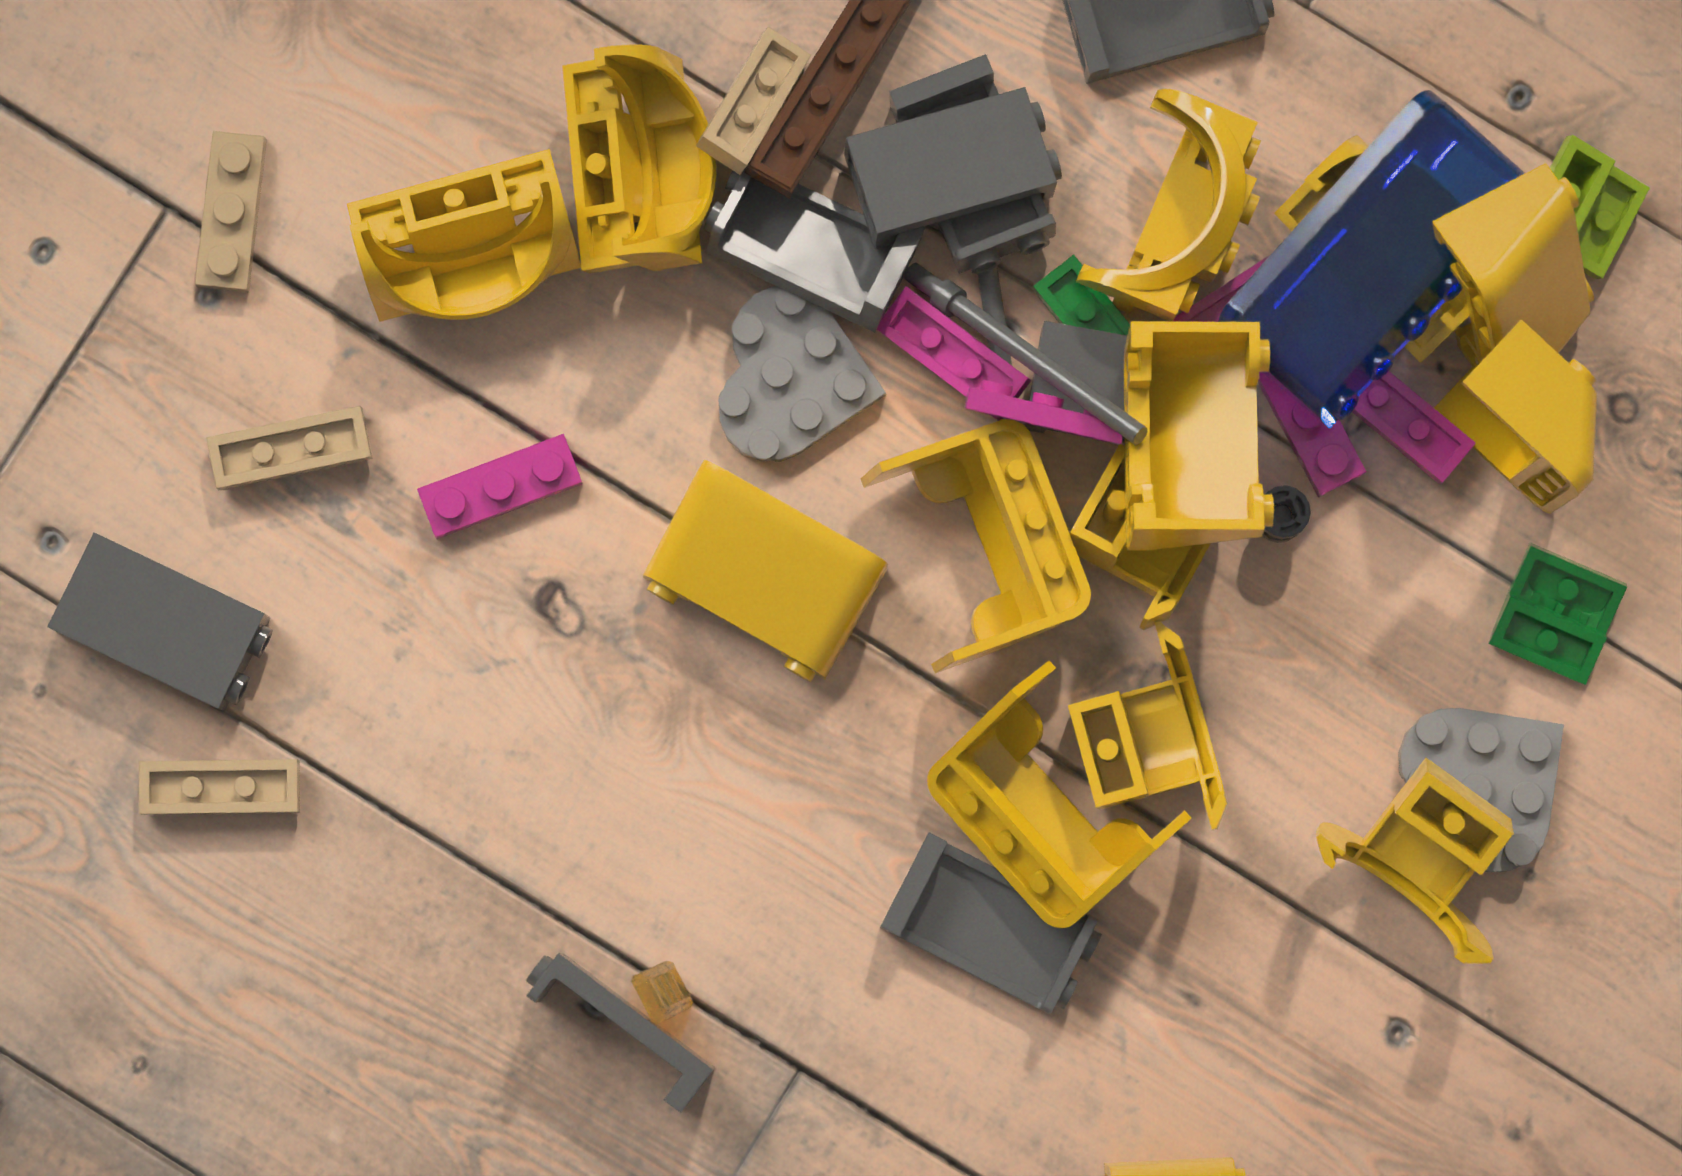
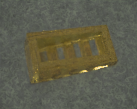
M664 961L632 976L631 982L652 1023H656V1025L680 1014L693 1005V1000L674 963L671 961Z

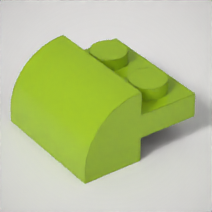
M1569 135L1565 137L1549 168L1558 180L1566 178L1577 194L1579 206L1574 208L1584 273L1593 279H1603L1650 187L1613 166L1616 160L1578 137Z

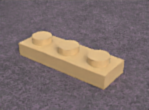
M767 27L738 73L696 147L740 175L751 160L811 54L770 27Z
M221 131L212 132L195 285L199 288L249 293L267 143L265 136Z
M361 406L206 437L215 485L219 491L373 459L363 408Z
M300 760L139 761V814L300 813Z

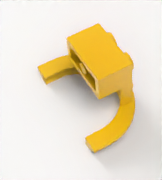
M1119 444L1070 532L1079 557L1154 596L1139 628L1142 630L1155 626L1154 622H1164L1170 618L1211 544L1149 551L1127 550L1125 446Z
M1160 621L1154 622L1162 653L1172 680L1125 693L1117 691L1068 705L1095 807L1100 810L1200 782L1205 808L1213 831L1218 829L1227 807V799L1206 720L1181 637Z
M1426 757L1364 838L1336 824L1320 823L1316 830V839L1323 862L1333 869L1337 858L1347 860L1364 868L1392 886L1422 910L1444 932L1453 946L1454 957L1463 964H1490L1493 961L1492 948L1485 936L1452 903V900L1475 871L1480 875L1484 873L1513 836L1511 818Z

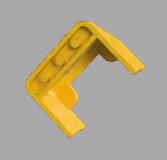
M1521 319L1475 369L1471 367L1434 409L1476 443L1472 448L1529 501L1546 513L1550 514L1578 497L1593 481L1597 393L1592 385L1596 382V379L1578 361L1572 359L1568 363Z
M1003 419L881 461L860 478L863 487L866 488L912 472L920 493L932 502L948 503L964 497L1001 594L981 602L972 614L971 627L976 643L951 651L933 662L931 665L935 674L1005 649L1075 619L1087 609L1091 599L1090 585L1033 437L1022 423L1012 419Z
M1049 660L1011 689L930 768L927 775V785L935 801L1038 916L1050 926L1068 928L1083 917L1192 818L1184 810L1153 839L1138 824L1125 818L1111 820L1099 831L1092 826L1028 754L1041 741L1043 724L1039 714L1025 698L1056 669Z

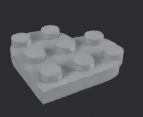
M777 286L754 294L740 308L738 316L732 325L733 351L740 368L726 381L724 389L719 395L718 402L719 420L727 440L742 455L753 457L759 461L782 462L801 454L886 396L885 390L830 311Z
M1464 708L1438 709L1420 717L1405 733L1398 752L1399 774L1406 783L1427 757L1511 818L1514 834L1484 872L1511 871L1532 862L1536 854L1543 847L1547 836L1564 724Z

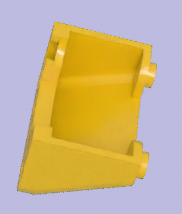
M1546 163L1432 221L1435 238L1440 245L1445 243L1457 260V262L1450 265L1451 272L1465 290L1471 323L1456 330L1455 335L1459 349L1473 369L1479 365L1521 319L1559 354L1590 315L1589 303L1594 301V294L1585 278L1574 208L1579 206V200L1570 182L1566 178L1558 180Z
M1131 321L1124 350V411L1146 426L1148 432L1144 440L1138 445H1134L1124 438L1127 550L1149 551L1262 537L1264 527H1272L1274 515L1273 495L1263 494V486L1259 484L1257 383L1259 373L1268 372L1270 366L1269 340H1260V322Z
M703 460L647 565L643 578L650 581L647 590L664 601L674 605L678 597L686 601L690 600L777 649L783 656L788 658L783 666L784 668L811 682L815 674L824 680L826 679L885 575L888 563L873 552L714 463Z

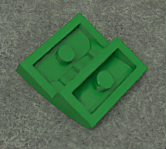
M1529 543L1488 643L1586 685L1606 642L1607 630L1625 594L1627 584L1533 543Z

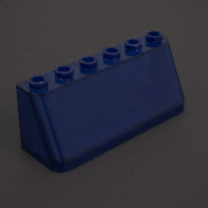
M1431 90L1422 91L1405 105L1223 308L1218 322H1260V340H1269L1270 344L1269 371L1262 373L1330 429L1337 420H1342L1351 414L1358 404L1359 396L1373 380H1379L1389 372L1394 364L1395 356L1409 341L1416 340L1425 332L1429 326L1430 317L1445 301L1448 302L1454 299L1463 289L1451 272L1450 265L1457 262V260L1445 243L1440 245L1435 238L1432 221L1525 174V172Z

